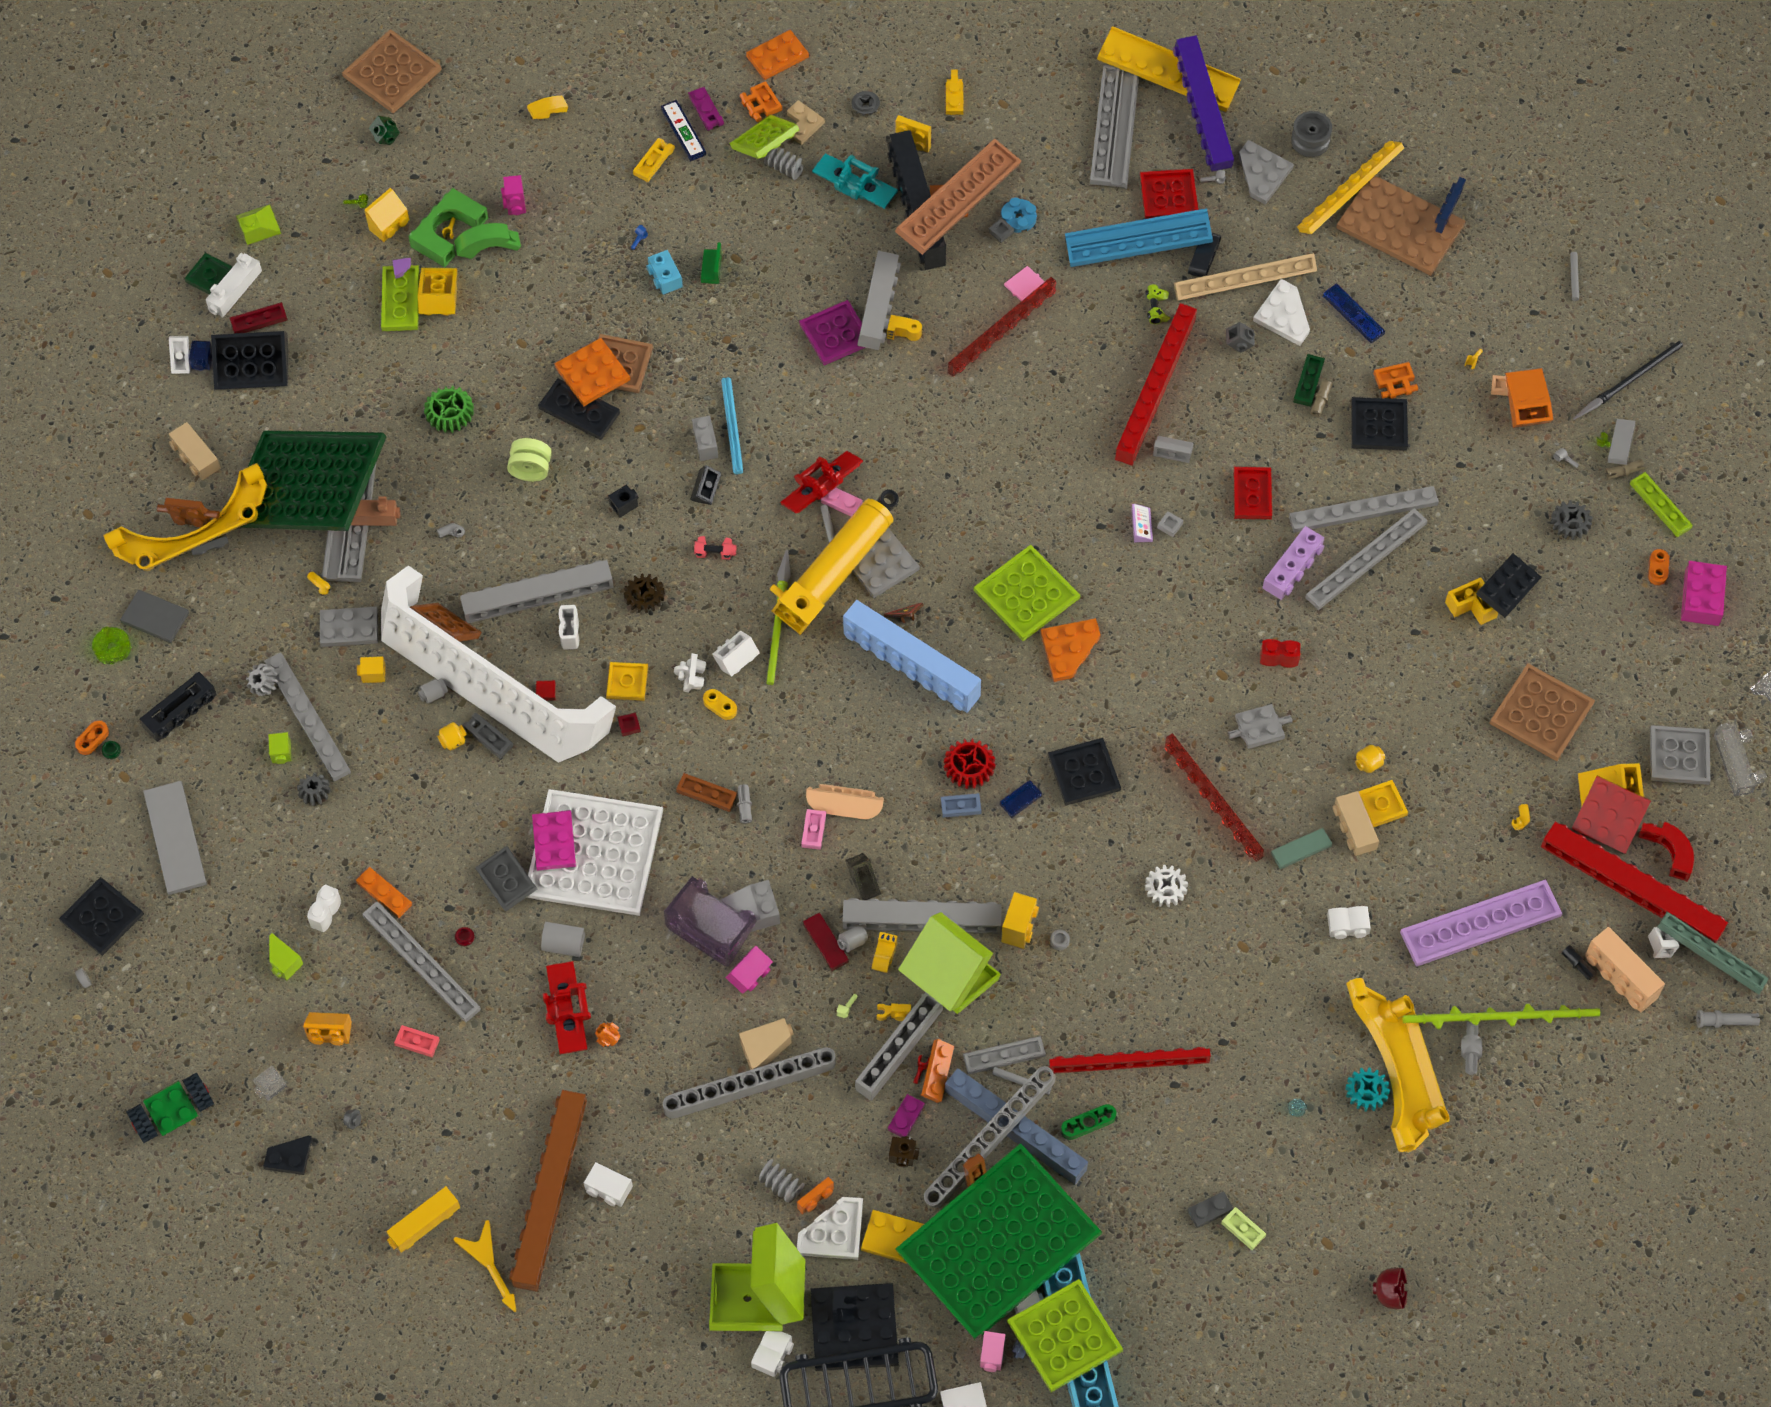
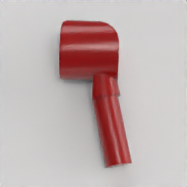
M922 1055L918 1057V1069L913 1080L914 1084H918L923 1070L928 1068L930 1058H928L926 1063H922Z

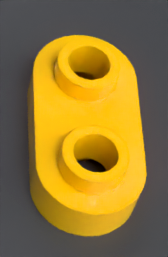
M709 689L704 693V705L724 720H731L737 715L736 703L720 691ZM710 696H715L716 698H715V699H710L709 697H710ZM726 706L731 707L728 710L724 709Z

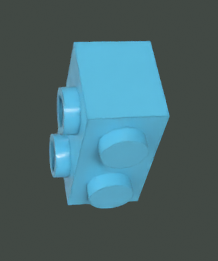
M668 250L648 257L647 271L649 275L654 276L655 287L657 289L660 288L663 295L683 287L682 277Z

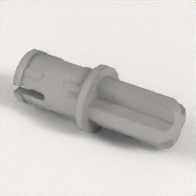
M746 784L739 785V802L737 806L740 812V823H751L752 802L750 801L749 787Z

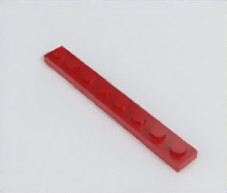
M1196 1047L1193 1050L1177 1048L1173 1051H1164L1159 1049L1149 1053L1135 1051L1133 1054L1117 1052L1113 1055H1104L1099 1053L1089 1057L1084 1055H1075L1073 1058L1056 1056L1053 1059H1049L1048 1067L1056 1074L1206 1064L1210 1062L1211 1053L1210 1048Z

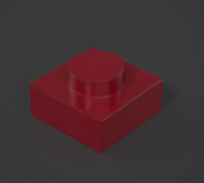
M636 712L617 717L622 737L641 732Z

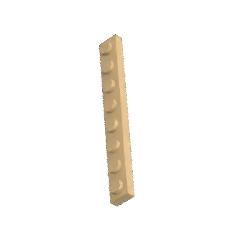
M1311 253L1174 282L1177 300H1183L1317 271L1315 255Z

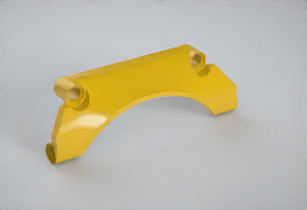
M258 463L240 470L235 489L229 501L221 510L219 519L214 518L206 525L188 534L168 538H155L134 533L121 526L103 536L110 550L112 549L114 556L131 565L136 564L144 571H150L159 564L240 526L256 521L258 518L256 508L262 505L267 483ZM247 509L253 510V515L250 518L244 517V512ZM148 557L150 562L147 566L143 567L141 560Z
M1363 978L1352 979L1346 985L1353 1008L1375 1040L1391 1081L1394 1098V1116L1391 1130L1399 1152H1411L1429 1136L1428 1130L1449 1122V1114L1445 1108L1419 1023H1403L1402 1020L1403 1015H1416L1414 1004L1407 995L1394 1001H1387L1386 997L1366 987Z

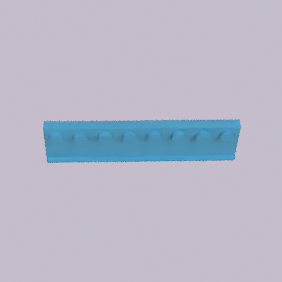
M1207 208L1065 233L1070 267L1213 242Z

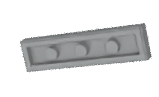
M1041 1036L963 1054L968 1075L994 1069L995 1067L999 1068L1046 1057Z

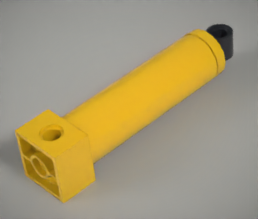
M887 489L881 493L877 501L869 498L866 499L797 582L795 581L784 592L773 584L770 591L779 599L771 612L801 635L822 610L825 603L893 523L890 511L894 509L899 501L898 494L891 489ZM884 498L889 499L891 504H887Z

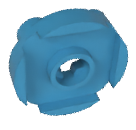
M1011 198L1003 206L1001 218L1012 226L1016 233L1026 229L1028 231L1036 223V206L1024 199ZM1020 213L1023 217L1016 218V214Z

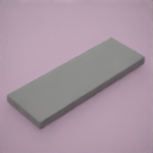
M182 781L144 790L168 895L207 885Z

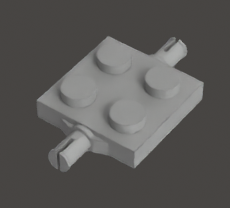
M1272 704L1240 712L1235 715L1238 729L1228 731V737L1232 739L1241 736L1248 749L1285 739L1282 725L1292 723V717L1288 715L1279 718Z

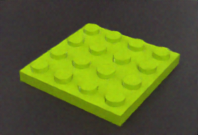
M1029 545L974 587V592L1022 641H1025L1080 599V594L1032 545Z
M1080 1279L1009 1318L1007 1321L1050 1392L1057 1390L1123 1352L1122 1346Z

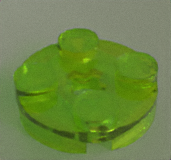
M106 626L94 637L92 650L100 662L115 664L114 662L123 661L127 658L131 651V643L128 634L124 630ZM114 643L116 647L108 649V644Z

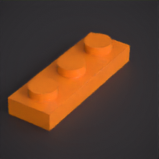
M370 867L356 879V883L398 918L412 906V902Z
M936 1039L933 1042L921 1096L936 1103L942 1102L954 1050L953 1045L940 1039Z

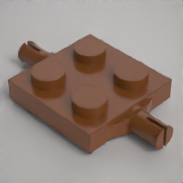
M166 498L164 505H157V512L170 514L174 523L178 525L188 524L202 527L211 521L210 518L219 519L220 516L219 511L205 508L202 501Z

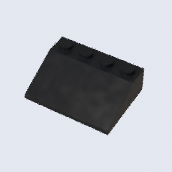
M273 331L211 335L214 390L288 386L287 332Z

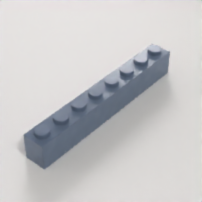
M958 1068L945 1083L946 1093L988 1123L1006 1104V1102ZM1025 1116L1007 1135L1017 1144L1021 1143L1032 1155L1074 1185L1087 1171V1160ZM1006 1117L1000 1119L999 1126H1007L1009 1119Z

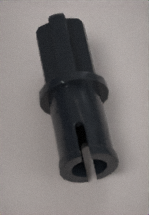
M1571 945L1562 951L1561 954L1571 962L1573 968H1577L1587 980H1591L1596 976V971L1585 961L1586 958L1581 957Z

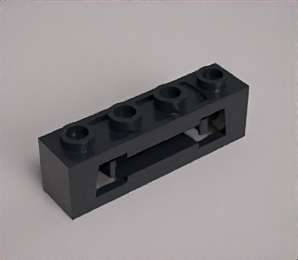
M198 672L139 720L142 727L158 742L166 738L174 728L181 726L188 717L196 714L203 705L210 703L217 693L214 686Z

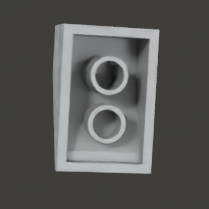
M769 880L748 885L712 903L723 940L780 924V915Z

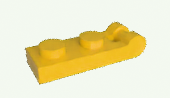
M658 138L634 168L633 175L649 182L667 157L673 153L675 145L667 144L663 139Z

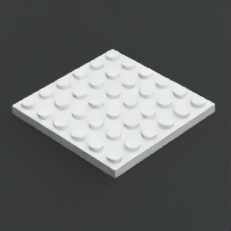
M549 789L543 813L571 810L576 867L537 871L534 848L528 876L538 890L526 898L640 916L663 807Z

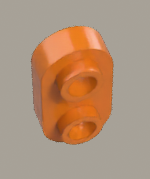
M1657 549L1651 553L1649 558L1648 579L1652 584L1660 586L1668 578L1669 554L1662 549Z
M94 721L76 739L75 746L80 754H91L107 738L109 729L106 723Z

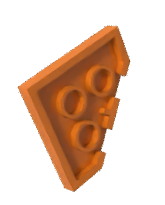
M1096 618L1041 629L1040 633L1053 681L1072 679L1079 666L1083 664L1090 654L1093 646L1097 644L1101 634Z

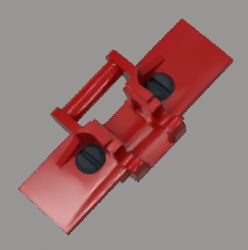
M849 451L844 452L829 464L826 459L818 457L814 464L801 474L794 476L796 482L801 486L780 502L781 505L796 514L800 513L816 499L823 498L839 486L847 475L860 466L863 460ZM821 467L822 476L818 479L810 476Z
M574 961L548 965L546 969L551 996L547 993H543L542 996L547 1008L546 1021L549 1025H555L559 1054L587 1050L583 1021L589 1020L591 1013L588 1012L585 993L587 989L586 983H577ZM574 995H578L580 1013L573 1012L571 997Z

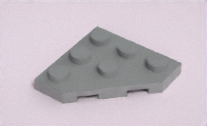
M1250 140L1239 151V159L1249 187L1250 197L1266 205L1291 172L1294 164Z

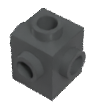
M1238 322L1226 329V344L1235 350L1244 352L1255 346L1254 330L1243 323Z

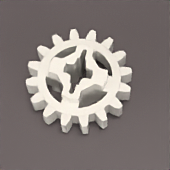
M1163 865L1161 870L1159 867H1156L1155 873L1150 871L1149 877H1146L1145 883L1147 884L1145 885V890L1148 891L1147 897L1153 896L1152 902L1159 901L1160 907L1163 903L1170 907L1172 902L1176 906L1178 899L1183 901L1184 895L1187 894L1188 882L1184 881L1186 875H1180V869L1174 871V866L1172 865L1170 869H1167L1166 865Z

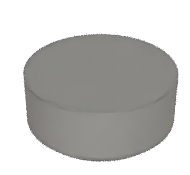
M1059 929L1052 932L1050 945L1054 949L1064 950L1068 947L1070 936L1066 931Z
M83 968L75 971L77 979L84 988L92 985Z

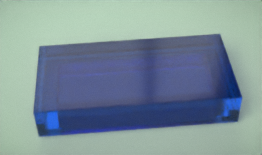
M1029 780L1002 799L1000 805L1013 818L1042 797V793Z

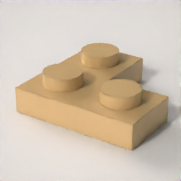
M799 100L787 110V116L796 121L799 131L795 133L792 139L801 145L825 123L823 117Z

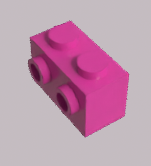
M521 175L503 177L504 187L501 188L504 209H508V215L526 213Z
M754 946L725 978L742 994L747 990L751 992L758 985L756 980L760 976L764 978L771 970L769 966L773 961L757 946Z

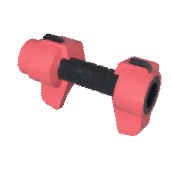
M700 536L695 541L694 554H696L697 558H705L707 553L710 552L720 553L721 559L730 560L732 556H736L737 545L732 544L731 538H725L722 546H711L706 544L705 536Z

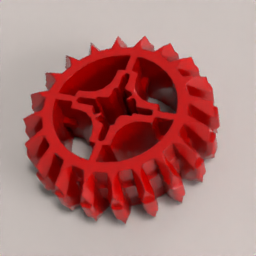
M964 738L962 744L957 741L956 747L951 745L950 751L945 753L946 757L943 763L945 764L944 771L947 778H951L952 784L958 781V787L962 786V784L965 785L966 789H968L969 785H972L975 789L976 784L982 787L983 781L988 782L990 780L989 776H993V770L996 767L994 763L995 757L992 756V749L988 750L987 744L981 746L982 742L980 740L974 743L973 738L970 742H967ZM977 755L983 759L985 765L977 759ZM954 763H957L962 768V772L955 767Z

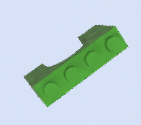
M452 188L448 193L444 194L439 204L432 208L431 213L422 219L420 225L415 230H412L409 235L411 248L441 266L446 267L456 256L453 244L435 233L437 227L444 221L451 220L452 217L471 227L482 225L488 219L487 208Z

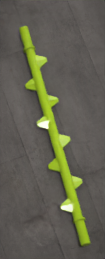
M1526 1004L1523 1011L1496 1012L1489 1007L1486 1012L1461 1013L1456 1006H1453L1449 1014L1422 1013V1015H1403L1402 1020L1403 1023L1426 1024V1022H1432L1437 1029H1441L1444 1022L1470 1021L1477 1026L1482 1020H1506L1511 1027H1514L1517 1019L1543 1018L1548 1023H1552L1553 1018L1600 1016V1009H1569L1565 1005H1561L1559 1010L1535 1011L1530 1004Z

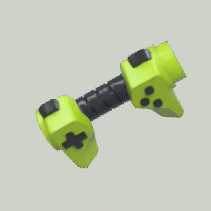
M1155 284L1149 285L1145 291L1148 300L1151 302V310L1147 313L1149 322L1151 324H1159L1169 321L1171 317L1158 307V301L1167 300L1169 292L1159 289Z

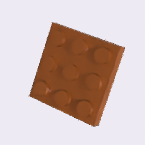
M439 603L409 607L459 642L479 639L482 633Z

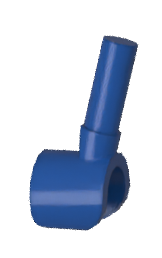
M639 225L635 230L638 236L630 247L632 250L636 248L641 239H645L648 236L646 228L642 225Z

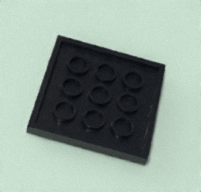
M893 1283L810 1288L815 1358L897 1345ZM833 1290H856L857 1309L844 1311L847 1316L853 1315V1320L833 1323ZM898 1353L888 1354L890 1366H899ZM884 1355L867 1358L869 1368L886 1367ZM863 1359L847 1361L848 1369L865 1368ZM843 1362L826 1364L827 1370L844 1369ZM822 1365L815 1366V1371H823Z

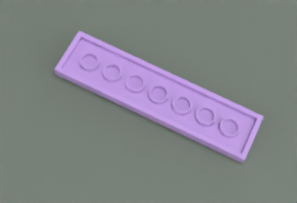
M1543 880L1403 928L1400 933L1417 967L1561 917L1562 912L1547 881Z

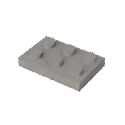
M377 607L320 610L321 647L378 643Z

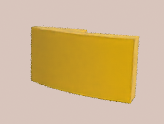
M560 95L532 102L527 105V109L533 119L549 118L550 113L567 112L568 105L563 96Z

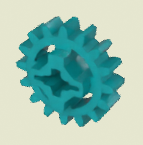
M1370 1067L1367 1072L1360 1068L1359 1074L1354 1071L1352 1077L1348 1078L1347 1082L1349 1084H1346L1345 1090L1348 1091L1346 1097H1352L1350 1104L1357 1103L1356 1109L1362 1106L1365 1112H1367L1368 1107L1375 1111L1376 1105L1381 1108L1383 1102H1387V1095L1390 1093V1089L1387 1088L1389 1081H1383L1385 1075L1379 1076V1070L1373 1073ZM1355 1084H1357V1086H1356V1087L1358 1088V1091H1357V1092H1355V1089H1354V1085H1355ZM1379 1086H1380V1089H1381V1094H1380V1095H1379V1092L1377 1091V1089H1378Z

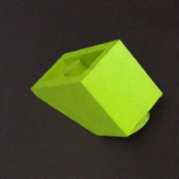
M273 933L269 935L271 971L278 978L282 976L287 981L303 965V961L300 955Z

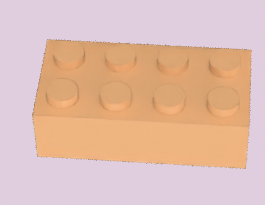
M1607 927L1591 940L1585 954L1588 963L1591 966H1595L1600 971L1601 976L1605 980H1609L1614 985L1615 990L1620 995H1624L1634 1009L1641 1013L1659 998L1665 983L1610 927Z

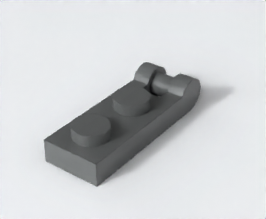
M476 712L471 716V720L462 724L468 734H471L499 759L513 747V743Z

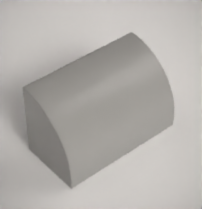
M545 922L541 951L580 957L585 939L584 928Z

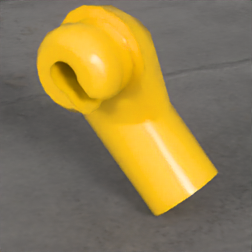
M315 572L308 573V580L319 588V593L323 595L328 594L330 589L329 583Z
M1527 804L1519 805L1520 816L1511 822L1515 830H1522L1530 823L1529 807Z

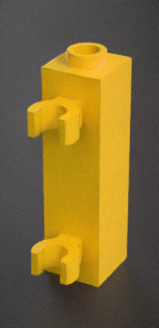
M445 1186L386 1232L389 1237L387 1242L393 1250L397 1248L400 1253L406 1249L408 1250L425 1234L445 1219L453 1216V1213L460 1209L458 1200Z

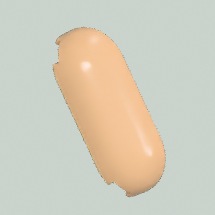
M819 784V788L814 789L808 787L806 790V798L809 805L814 810L826 811V814L870 819L877 816L883 807L884 798L876 797L873 791Z

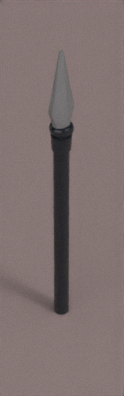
M1676 342L1611 389L1599 394L1573 420L1596 409L1601 404H1605L1613 395L1682 348V342Z

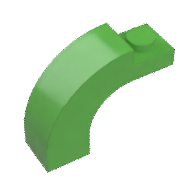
M488 223L472 227L454 240L457 256L473 259L478 252L488 247L499 246L516 251L521 248L518 232L508 230L507 224Z

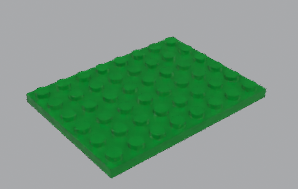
M1020 1143L895 1249L976 1341L984 1335V1331L991 1329L1099 1237L1102 1231Z

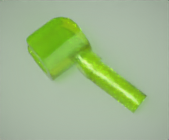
M361 194L358 199L343 200V203L358 204L359 207L366 208L368 205V195Z
M1601 432L1600 437L1602 439L1597 437V445L1610 448L1611 443L1608 441L1607 433Z

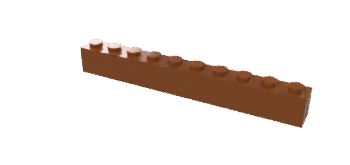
M562 1090L561 1095L556 1098V1114L552 1115L550 1120L551 1133H547L545 1139L546 1152H542L540 1164H542L541 1171H537L535 1183H537L536 1190H532L530 1196L531 1209H527L525 1215L526 1228H522L520 1234L521 1247L517 1248L515 1252L516 1266L515 1268L512 1267L509 1279L512 1280L513 1287L538 1292L587 1104L586 1094Z

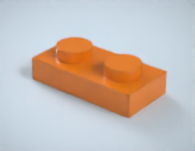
M827 1177L797 1201V1209L802 1214L806 1211L811 1212L821 1199H827L832 1195L834 1182Z

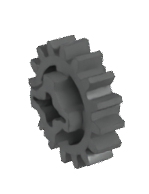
M1569 500L1567 505L1563 501L1561 506H1556L1555 511L1552 512L1551 524H1554L1553 530H1559L1557 535L1563 533L1565 534V539L1571 536L1572 540H1574L1575 536L1582 538L1583 534L1587 535L1588 530L1591 528L1593 517L1589 516L1590 510L1585 511L1586 505L1579 506L1578 501L1572 504V501Z

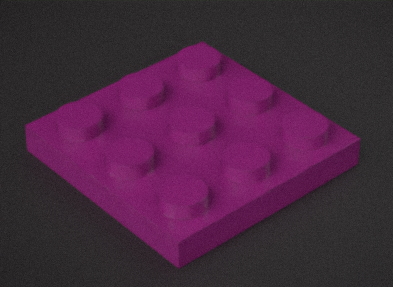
M848 300L799 321L800 327L824 366L866 348L857 346L862 322Z

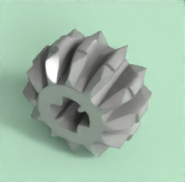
M263 663L253 665V670H248L249 677L245 678L249 681L246 686L251 688L250 692L258 696L271 694V689H276L274 684L279 682L275 679L278 673L274 671V668Z

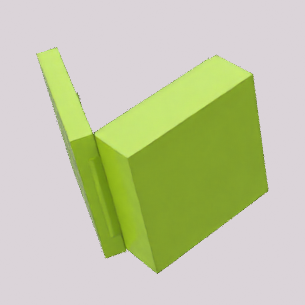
M942 912L929 918L898 969L949 1011L953 1010L957 1014L996 983L1001 975L988 964L993 953Z
M778 1223L756 1227L755 1231H753L751 1264H712L710 1331H783V1324L804 1319L805 1259ZM747 1296L751 1297V1301L746 1302L744 1298Z

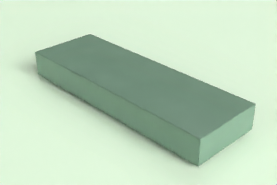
M1321 828L1272 850L1271 855L1279 869H1282L1332 847V842L1324 828Z

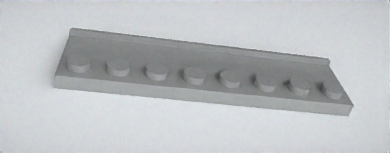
M1103 65L1090 184L1124 187L1127 189L1139 76L1112 65Z
M376 464L361 500H372ZM350 525L348 531H328L322 579L325 581L361 582L368 533L367 525Z

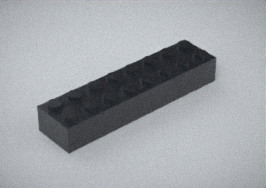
M911 130L890 134V142H887L889 151L887 153L888 161L893 164L892 174L898 180L896 181V187L898 192L901 191L902 194L900 199L902 206L906 207V219L931 197ZM943 236L923 255L920 252L918 253L919 263L923 264L925 270L946 266V243Z

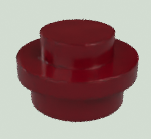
M462 927L455 933V941L460 946H469L475 939L474 932L468 927Z

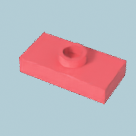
M402 1025L394 1044L395 1046L433 1057L440 1039L438 1036Z

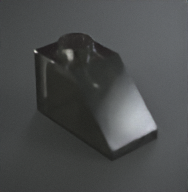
M864 853L845 860L850 876L862 900H868L881 894L870 859Z

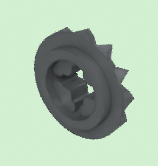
M870 91L859 92L852 99V109L857 114L861 113L863 116L865 114L871 116L880 107L878 96ZM869 102V106H863V103Z

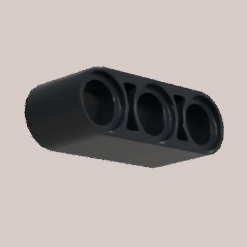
M1212 233L1213 242L1197 245L1188 274L1196 277L1208 275L1221 241V235Z

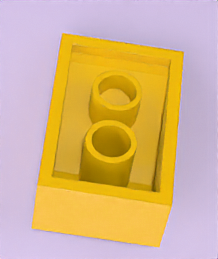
M421 268L418 289L419 314H455L457 268Z

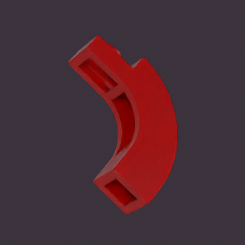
M1643 822L1638 838L1664 846L1669 851L1672 859L1669 876L1688 882L1693 870L1694 852L1686 835L1677 827L1667 822H1664L1661 828L1653 823Z

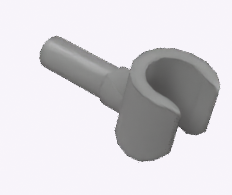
M1218 170L1216 176L1200 178L1201 182L1215 181L1218 184H1223L1226 178L1225 171Z
M1564 448L1559 449L1553 455L1554 459L1558 462L1564 459L1576 468L1579 466L1577 462L1568 456Z

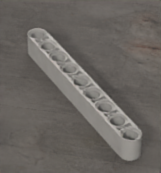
M828 1047L668 1095L663 1100L664 1114L668 1118L675 1119L831 1071L836 1065L835 1052ZM830 1057L831 1061L824 1062L822 1058ZM804 1063L812 1064L809 1068H805L802 1065ZM788 1068L793 1070L790 1074H786L783 1071ZM768 1074L774 1076L771 1080L764 1078ZM748 1080H752L755 1082L751 1086L745 1084V1082ZM729 1086L735 1087V1090L731 1092L725 1089ZM709 1092H714L716 1094L714 1097L711 1098L706 1096ZM690 1098H695L697 1100L695 1103L691 1104L687 1102V1100ZM670 1104L677 1105V1107L672 1110L667 1108Z
M1043 1066L1037 1069L924 1193V1200L932 1208L941 1207L966 1180L965 1173L958 1172L957 1168L960 1163H965L967 1159L972 1157L971 1152L974 1148H981L980 1155L985 1160L1053 1086L1056 1077L1049 1067ZM1043 1073H1050L1051 1076L1048 1081H1041L1040 1078ZM1029 1088H1036L1037 1092L1034 1096H1027ZM1022 1103L1023 1108L1019 1112H1014V1104ZM1004 1117L1008 1118V1125L1005 1127H1000V1119ZM988 1133H995V1138L992 1142L985 1141V1136ZM952 1178V1186L944 1187V1180ZM938 1193V1201L931 1203V1194Z

